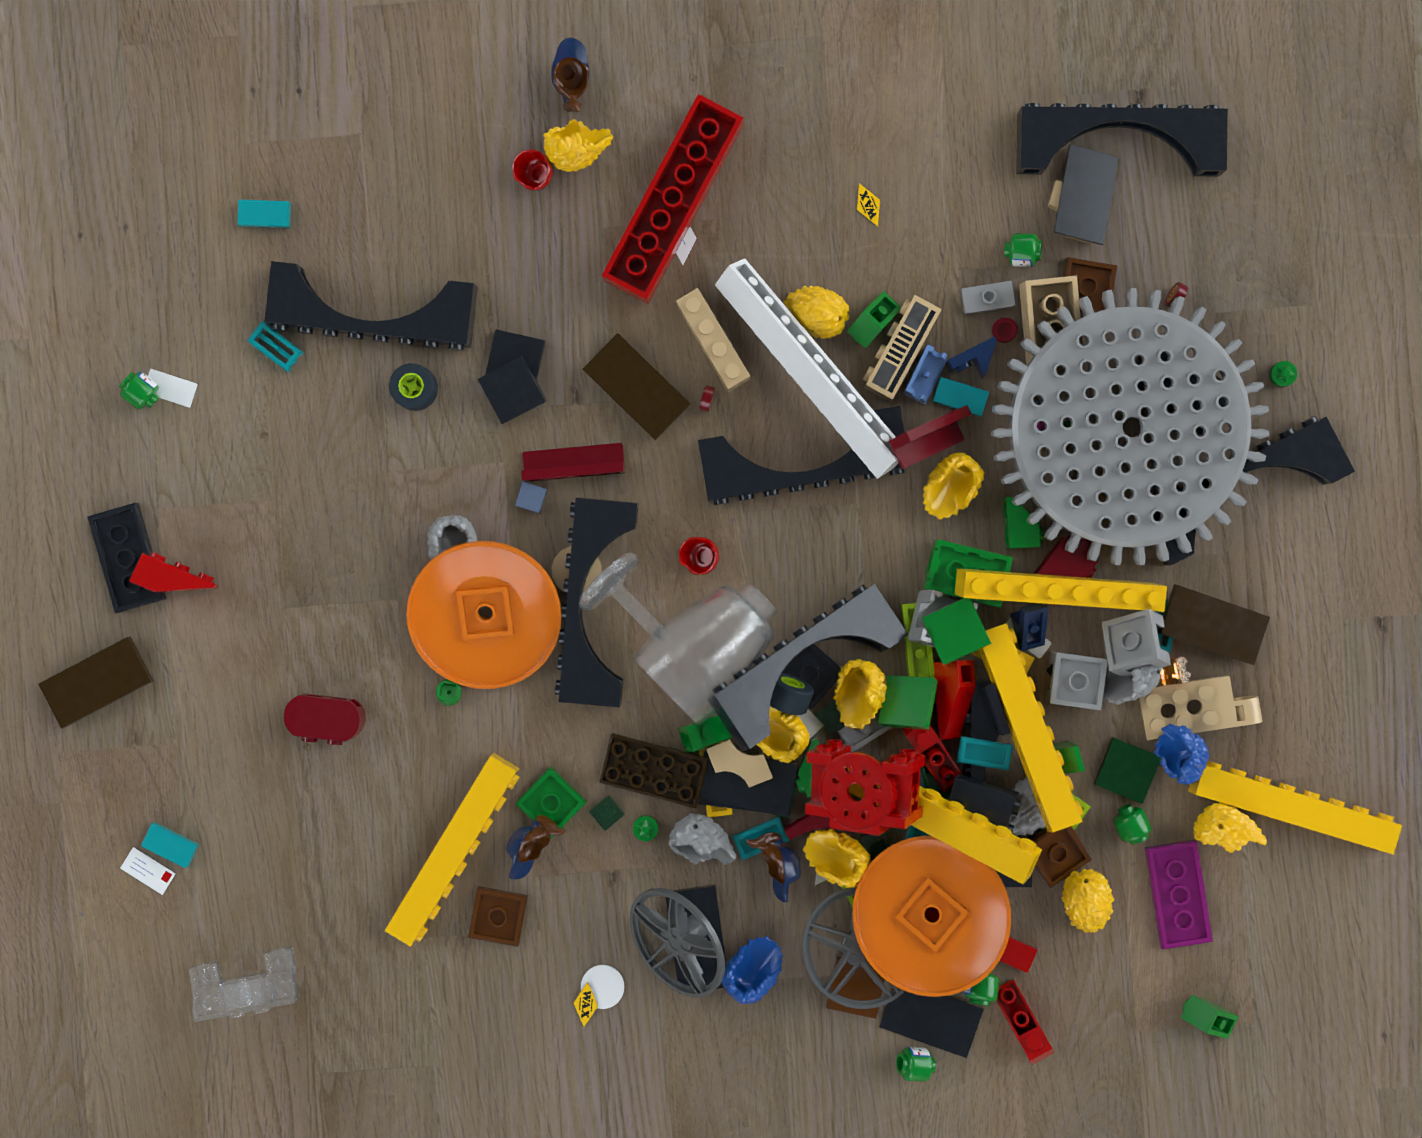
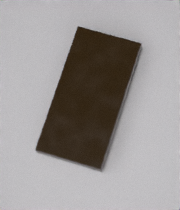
M618 333L582 369L655 441L691 405Z
M1174 584L1163 616L1165 627L1159 628L1158 633L1254 665L1270 617Z
M130 636L42 681L38 685L58 724L63 729L150 684L154 680Z
M611 733L599 783L696 809L698 808L709 758Z

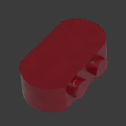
M1064 536L1059 538L1033 574L1092 578L1096 572L1094 567L1098 563V558L1096 561L1087 559V552L1091 541L1083 538L1080 539L1078 547L1073 553L1065 551V545L1070 536ZM1047 604V605L1059 606V604Z
M302 694L294 697L287 704L283 717L287 730L293 736L302 737L304 742H317L318 739H324L330 745H342L343 742L356 737L363 730L366 721L364 708L356 699L314 694Z

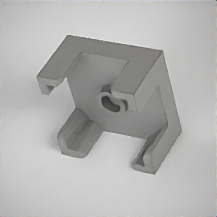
M935 590L919 591L908 640L935 648L922 617L953 604L957 600L944 597L942 592ZM973 602V605L977 610L978 603Z
M1147 609L1102 622L1110 672L1121 677H1127L1132 675L1129 669L1151 664L1162 668L1171 665L1169 653L1161 649L1159 645L1156 625L1160 628L1165 627L1162 615Z
M1050 651L1049 664H1053L1050 689H1045L1044 701L1050 704L1101 710L1108 660L1099 657Z

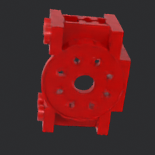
M835 739L827 740V743L817 745V748L807 752V763H812L811 801L805 804V814L830 818L829 828L879 836L891 827L906 829L923 817V806H919L920 768L925 765V755L916 754V750L901 749L900 752L891 755L890 758L881 763L868 754L851 752V745L842 744L841 740ZM851 784H858L864 790L862 800H855L851 797L849 793Z

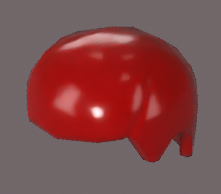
M534 149L521 151L515 156L512 164L514 179L526 189L532 191L543 190L550 183L554 173L552 162L549 161L548 157Z
M690 537L682 543L678 551L680 564L695 575L710 573L716 568L720 559L718 547L712 540L706 537Z

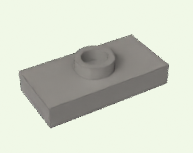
M1012 281L962 288L960 290L964 315L1016 306Z

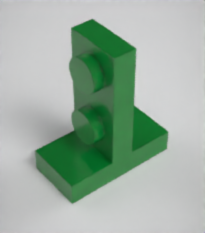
M718 715L677 728L685 752H694L706 746L733 738Z

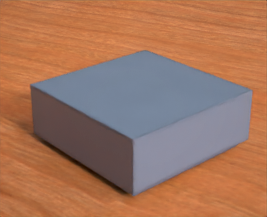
M522 482L515 506L540 513L548 489Z

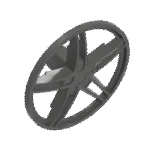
M850 887L831 894L811 913L802 938L803 960L815 986L832 1001L856 1009L876 1008L892 1002L903 994L904 990L891 984L894 990L889 992L870 967L871 965L857 942L853 925V908L850 932L815 923L820 914L830 904L847 896H855L857 887ZM813 927L843 936L841 944L813 933ZM811 937L843 952V956L835 966L826 984L823 983L816 973L811 960ZM848 962L853 967L835 990L832 991L829 987L844 964ZM863 967L885 996L874 1000L858 1001L842 997L837 993L846 985L858 968Z
M651 888L640 894L633 902L630 910V928L635 945L647 966L664 984L678 993L690 997H704L711 994L719 987L723 980L725 958L719 938L710 922L692 902L672 890ZM654 896L670 898L668 920L657 911H651L644 905V902ZM684 907L692 913L689 917H687ZM640 921L657 937L663 940V943L653 954L650 953L643 939ZM707 934L709 935L711 941H707V938H705ZM665 949L669 955L657 963L654 958ZM696 956L717 958V972L713 981L708 985L705 984L701 975L703 971ZM676 957L690 986L674 979L661 966Z

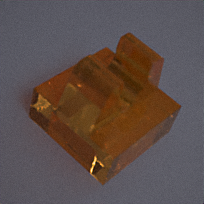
M1171 657V665L1163 667L1160 673L1162 684L1171 685L1189 682L1188 678L1191 676V673L1186 671L1185 666L1188 659L1186 657Z

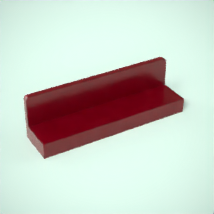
M968 405L911 429L888 441L901 468L905 469L964 441L957 421L972 414Z
M622 443L536 450L522 453L524 470H521V477L524 482L625 473Z

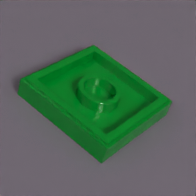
M963 598L922 617L943 665L992 644L971 598Z
M887 675L885 701L881 704L882 708L880 709L878 724L884 727L929 730L938 681L935 678Z
M550 767L515 804L532 821L539 815H545L551 818L559 828H562L586 804L587 800L553 767Z

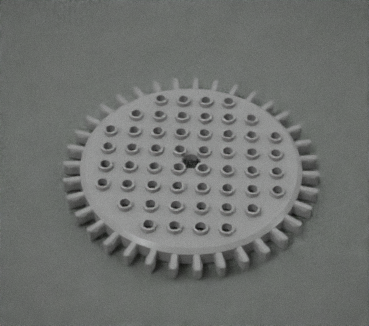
M1130 288L1126 291L1125 295L1126 307L1117 308L1115 307L1112 290L1104 291L1102 293L1104 310L1096 313L1093 311L1088 296L1079 299V307L1082 310L1083 318L1077 321L1073 320L1070 311L1065 306L1057 310V314L1064 324V328L1056 333L1046 321L1040 322L1037 327L1048 341L1040 348L1032 340L1024 339L1020 345L1033 356L1028 365L1016 359H1010L1007 363L1009 368L1022 375L1018 384L1014 385L1008 381H1002L997 386L1001 391L1014 395L1011 407L1003 404L992 407L993 413L1010 416L1009 428H997L991 431V437L998 439L1009 437L1011 448L1010 451H1001L993 456L994 461L1004 462L1008 459H1013L1016 468L1015 472L1006 474L1000 479L1002 484H1012L1020 479L1025 488V491L1016 495L1011 502L1017 506L1024 504L1030 498L1034 501L1038 508L1026 520L1031 525L1039 522L1044 515H1047L1053 521V524L1047 529L1044 536L1047 540L1052 541L1056 538L1062 528L1070 532L1071 536L1065 545V551L1073 553L1077 549L1081 538L1091 541L1087 552V559L1091 561H1096L1099 557L1102 544L1112 546L1110 561L1113 565L1121 564L1123 547H1133L1135 565H1145L1146 556L1144 548L1150 545H1155L1159 561L1169 560L1166 542L1172 539H1176L1178 548L1182 553L1191 552V544L1186 537V533L1195 529L1201 539L1204 541L1211 540L1213 536L1204 524L1211 515L1218 523L1229 525L1231 519L1219 507L1226 499L1237 506H1244L1247 501L1241 495L1235 493L1233 489L1238 480L1250 485L1257 484L1258 482L1255 476L1243 472L1246 460L1261 462L1266 459V456L1260 452L1249 451L1250 438L1262 439L1269 437V431L1251 429V416H1260L1269 412L1268 406L1257 405L1250 407L1247 395L1264 388L1263 382H1252L1244 386L1240 376L1242 372L1250 370L1255 365L1254 360L1242 361L1235 366L1229 355L1241 346V340L1237 339L1228 342L1222 348L1215 338L1223 331L1226 324L1223 321L1212 325L1208 332L1201 329L1198 324L1204 318L1207 310L1204 307L1197 308L1192 313L1190 319L1187 320L1179 316L1185 299L1179 296L1172 301L1169 312L1159 310L1160 290H1154L1150 293L1148 307H1137V289ZM1158 326H1162L1165 329L1163 335L1158 334ZM1133 329L1137 330L1139 333L1137 339L1131 336V331ZM1106 333L1112 334L1113 340L1111 342L1106 341ZM1081 336H1084L1087 339V344L1085 346L1079 343V338ZM1187 349L1193 350L1194 355L1192 358L1187 356ZM1162 352L1168 355L1167 361L1161 360L1160 355ZM1136 355L1142 358L1140 365H1137L1134 361ZM1110 359L1116 361L1115 368L1109 367L1108 361ZM1084 362H1087L1090 365V370L1088 372H1085L1082 369V365ZM1058 366L1064 368L1063 375L1057 374L1056 368ZM1217 371H1219L1222 376V380L1220 381L1217 380L1215 377ZM1191 375H1195L1197 378L1195 384H1192L1189 380ZM1165 378H1168L1171 381V385L1169 388L1165 387L1163 384ZM1140 381L1145 384L1143 391H1140L1137 387ZM1113 385H1117L1119 387V393L1117 395L1113 394L1111 391ZM1088 388L1093 390L1091 398H1088L1085 394ZM1061 392H1065L1068 396L1065 402L1059 398ZM1038 395L1041 397L1042 402L1040 405L1034 403V396ZM1221 397L1226 401L1223 407L1218 402ZM1194 401H1198L1200 404L1198 410L1193 408ZM1169 404L1174 406L1172 414L1167 412ZM1143 407L1148 410V415L1146 417H1143L1141 415V409ZM1116 411H1120L1122 413V419L1120 421L1115 419ZM1091 414L1095 415L1097 418L1095 424H1091L1089 422V416ZM1129 417L1140 420L1141 433L1136 437H1129L1123 431V423ZM1064 418H1068L1071 421L1068 428L1063 426ZM1039 421L1045 424L1043 431L1037 429ZM1224 423H1226L1229 426V430L1227 433H1224L1222 431V425ZM1197 427H1201L1203 429V434L1201 436H1198L1196 434ZM1172 430L1177 432V438L1175 440L1170 438V432ZM1147 433L1151 436L1149 443L1144 441V435ZM1120 437H1123L1126 441L1123 447L1118 444ZM1095 440L1100 444L1098 450L1092 448V442ZM1068 444H1072L1074 447V451L1071 454L1066 451ZM1042 447H1045L1048 450V455L1046 457H1042L1040 455V449ZM1227 449L1231 451L1229 459L1225 457V451ZM1200 453H1204L1206 455V460L1204 462H1201L1199 460ZM1175 456H1178L1180 458V464L1178 466L1173 464V458ZM1150 459L1154 461V468L1152 469L1147 467V462ZM1123 463H1126L1129 466V469L1126 473L1122 472L1121 465ZM1098 466L1103 469L1101 476L1095 474V469ZM1071 470L1077 472V477L1074 480L1069 477ZM1046 473L1051 475L1049 483H1045L1043 480V476ZM1205 478L1209 481L1207 488L1202 486V481ZM1178 482H1181L1183 484V490L1181 492L1177 491L1176 484ZM1153 485L1158 489L1155 495L1150 493V488ZM1126 489H1130L1132 492V496L1129 499L1124 496ZM1101 492L1106 495L1104 502H1100L1098 499V495ZM1074 496L1080 498V503L1077 506L1072 503ZM1181 508H1184L1187 512L1183 518L1179 515ZM1156 511L1161 515L1158 521H1155L1153 518V514ZM1129 515L1135 517V522L1131 525L1127 522ZM1104 518L1109 520L1107 528H1103L1101 525Z

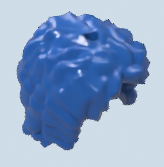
M1169 724L1162 727L1161 730L1164 733L1158 737V742L1155 743L1157 749L1154 750V753L1162 759L1161 766L1165 768V773L1171 778L1177 777V782L1185 785L1198 781L1206 768L1210 756L1204 739L1198 734L1192 733L1190 728L1188 729L1183 725L1175 726Z
M768 936L763 938L756 937L755 940L748 939L747 945L739 947V951L736 952V955L732 956L725 967L721 983L727 993L740 1004H751L760 1001L770 988L777 983V977L782 971L783 953H781V947L777 945L776 941L769 939Z

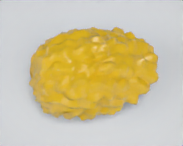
M575 119L570 120L565 127H553V129L551 128L547 133L543 134L545 138L544 150L549 161L554 163L558 170L561 169L566 172H576L579 169L592 165V162L597 160L598 155L607 146L611 145L613 140L610 129L602 128L597 130L595 128L591 131L587 126L583 125L582 121L577 122Z
M803 286L802 289L789 292L783 301L786 308L808 334L816 339H831L836 335H840L845 328V321L849 319V305L834 291L824 289L823 287Z
M953 453L937 464L935 469L929 474V481L923 486L924 500L922 503L925 505L924 509L928 511L929 515L936 516L941 520L944 517L950 518L951 515L957 516L959 509L963 510L968 507L970 501L976 498L978 489L982 485L981 482L984 480L985 472L978 462H975L974 459L965 453Z
M856 659L849 660L841 667L833 699L836 700L835 703L838 705L840 722H844L845 727H850L852 730H862L865 725L870 724L871 719L876 718L875 714L882 708L881 704L885 701L887 686L884 673L881 672V669L875 663Z
M770 706L769 725L771 734L756 745L767 756L771 755L775 760L779 759L780 762L789 763L803 754L802 752L809 744V732L800 717L778 711Z
M1213 803L1207 806L1194 822L1193 834L1196 840L1202 842L1203 845L1218 844L1229 853L1241 850L1242 846L1247 845L1249 841L1257 842L1260 845L1267 844L1266 837L1262 834V829L1258 828L1255 821L1249 819L1248 815L1241 813L1234 806L1230 807L1224 803Z
M834 829L816 830L815 833L811 832L803 847V851L806 853L805 858L810 861L809 866L815 867L816 873L826 878L831 884L837 883L841 887L855 888L864 871L871 863L870 854L858 840L851 838L845 832L841 834L835 832Z
M1083 869L1080 873L1077 871L1071 872L1070 876L1064 880V890L1062 892L1065 913L1071 920L1070 925L1076 926L1077 929H1082L1084 933L1097 932L1098 929L1104 928L1106 922L1110 920V915L1113 913L1112 902L1114 898L1112 889L1105 876L1093 869Z

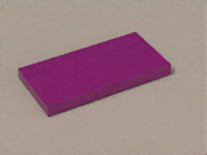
M1194 839L1144 847L1160 948L1170 949L1213 942L1197 841Z

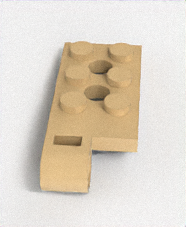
M1229 675L1160 685L1153 688L1151 693L1145 697H1139L1146 740L1158 739L1164 733L1161 728L1169 724L1175 726L1183 725L1188 729L1190 728L1192 733L1263 722L1259 697L1244 696L1233 698ZM1194 699L1199 700L1201 703L1200 711L1195 714L1189 713L1187 710L1188 702ZM1169 703L1174 705L1175 713L1173 716L1166 718L1162 716L1161 708Z

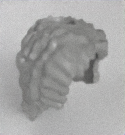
M460 515L437 518L429 527L427 534V544L429 545L428 557L432 560L439 553L455 545L477 541V535L472 523Z
M1147 664L1129 669L1132 675L1121 677L1110 672L1107 666L1108 672L1106 673L1104 698L1108 699L1109 703L1120 705L1123 702L1135 701L1139 697H1145L1158 685L1163 667L1158 668Z
M1027 777L1023 781L1019 780L1015 787L1011 789L1019 792L1017 800L1022 801L1018 815H1013L1011 825L1015 826L1013 834L1015 836L1032 835L1039 828H1045V824Z
M690 813L675 823L674 829L669 834L670 849L675 854L689 859L693 865H697L699 861L703 863L705 860H711L712 858L718 859L724 865L727 863L731 864L732 861L736 860V854L733 851V845L728 840L727 833L724 832L723 828H720L719 824L714 823L712 818L705 815Z

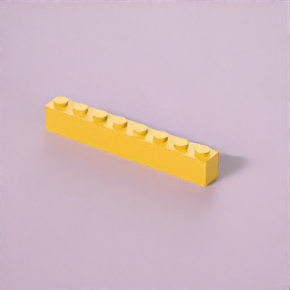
M957 568L955 595L963 598L1130 610L1151 609L1152 611L1159 612L1165 611L1167 586L1152 582Z
M1007 623L986 630L992 644L980 649L979 652L989 679L995 685L1011 737L1047 832H1056L1083 822L1081 819L1083 815L1082 807L1079 801H1075L1071 791L1074 790L1070 777L1068 775L1065 776L1063 772V757L1059 750L1055 751L1052 741L1055 740L1053 731L1050 726L1045 725L1042 717L1045 716V711L1041 702H1037L1033 692L1036 691L1032 678L1027 677L1024 667H1026L1025 658L1021 652H1017L1014 644L1017 643L1014 630L1012 628L1009 629Z
M495 753L490 755L386 927L385 932L410 947L416 940L421 942L428 930L424 926L429 919L434 920L441 909L438 905L442 897L447 899L454 887L451 884L455 875L460 877L467 866V863L464 862L468 853L471 855L475 853L481 843L477 840L481 832L487 833L494 821L490 817L494 810L498 812L501 810L507 800L504 797L505 792L508 788L512 790L520 776L516 775L520 768Z
M1207 761L1202 776L1198 781L1190 784L1188 789L1189 792L1201 797L1393 855L1402 829L1401 824L1393 822V816L1378 812L1376 817L1369 814L1370 809L1353 805V809L1344 807L1345 802L1329 797L1328 802L1319 799L1320 794L1304 790V794L1295 792L1296 787L1281 782L1279 787L1270 784L1271 779L1255 775V779L1245 777L1247 772L1231 768L1230 772L1221 770V764Z
M851 784L849 792L863 799L864 790L858 784ZM919 786V806H923V817L911 824L912 826L1021 884H1024L1030 878L1042 849L1036 847L1033 841L1027 838L1021 839L1013 835L1010 829L990 823L985 816L967 811L962 804L942 798L939 792Z

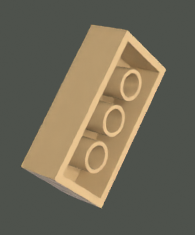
M1077 276L1029 280L1019 284L1024 339L1032 340L1038 347L1041 348L1048 341L1037 327L1040 322L1046 321L1056 333L1064 328V324L1057 314V310L1065 306L1070 311L1074 321L1081 319ZM1082 336L1079 338V343L1081 345H1083ZM1025 350L1026 365H1028L1033 356ZM1084 362L1083 365H1082V369H1083L1084 371H1085V362ZM1058 366L1056 368L1057 374H1064V368L1062 366Z

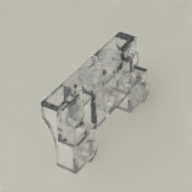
M293 946L267 951L263 955L267 971L264 973L222 981L218 961L194 965L188 969L192 987L194 1021L199 1022L229 1016V1019H236L244 1016L246 1012L254 1011V1014L268 1012L271 1007L296 1003L299 1000V994L295 979L297 967Z

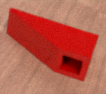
M151 552L150 556L142 553L129 580L134 584L158 593L217 589L219 586L213 583V577L202 572L198 576L189 573L190 567L175 562L174 566L165 562L166 557L155 552Z
M974 660L953 661L946 665H943L942 662L934 663V678L938 681L936 703L940 740L960 738L976 687Z
M929 726V730L902 728L917 753L925 755V765L942 791L946 792L951 789L955 777L962 773L932 727Z
M1014 979L999 986L996 1001L1031 1065L1054 1054L1052 1046Z

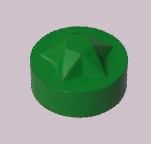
M1289 361L1278 362L1269 371V379L1277 387L1289 386L1297 378V369Z
M448 679L441 681L436 687L437 699L445 706L455 705L462 697L460 685Z
M642 815L635 820L633 833L640 841H651L658 833V823L654 817Z

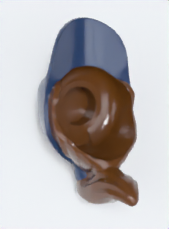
M571 37L564 39L559 44L551 67L552 84L556 91L563 96V108L567 112L578 113L582 104L577 99L587 89L589 80L586 48L582 42Z
M545 815L537 816L530 826L518 828L511 835L506 845V851L512 859L509 878L515 880L525 877L530 872L534 860L540 857L542 849L549 844L550 836H560L565 833V829L559 828L551 818Z
M769 832L753 840L747 839L746 843L750 847L761 849V856L769 867V875L773 877L774 894L780 901L787 903L789 885L801 876L800 858L793 850L784 846L783 840L778 833Z

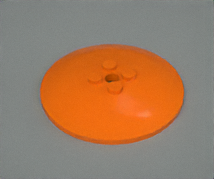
M494 541L466 542L448 548L436 555L418 574L408 597L406 613L411 640L417 652L429 667L454 683L478 689L506 687L524 680L537 671L546 662L555 648L559 638L562 619L560 598L546 570L525 552L513 546ZM483 606L491 608L492 616L488 618L482 617L479 614V608Z
M919 836L893 844L881 852L869 864L855 892L853 925L862 953L881 977L909 993L928 997H940L960 993L973 987L987 977L995 968L1009 940L1011 907L1006 888L995 869L933 836ZM935 907L939 911L940 917L936 922H930L926 919L925 911L927 908Z

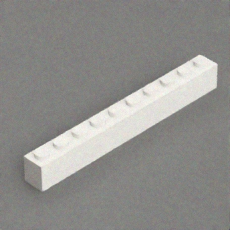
M742 259L729 265L715 284L722 295L745 320L878 479L891 471L899 463L888 442L895 438V435L748 261Z

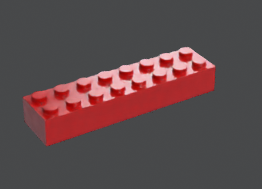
M700 94L697 95L601 275L604 282L649 305L743 128L744 117Z

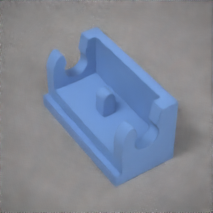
M927 345L902 394L922 404H926L948 359L946 358L947 354L938 353L934 347Z

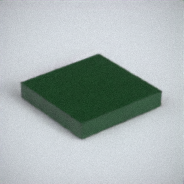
M1112 737L1094 785L1143 804L1161 758L1156 754Z

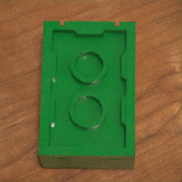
M935 539L933 540L922 589L942 592L944 595L963 599V597L955 595L957 568L1010 572L1013 557ZM971 598L973 602L1001 608L1002 605L1001 600Z

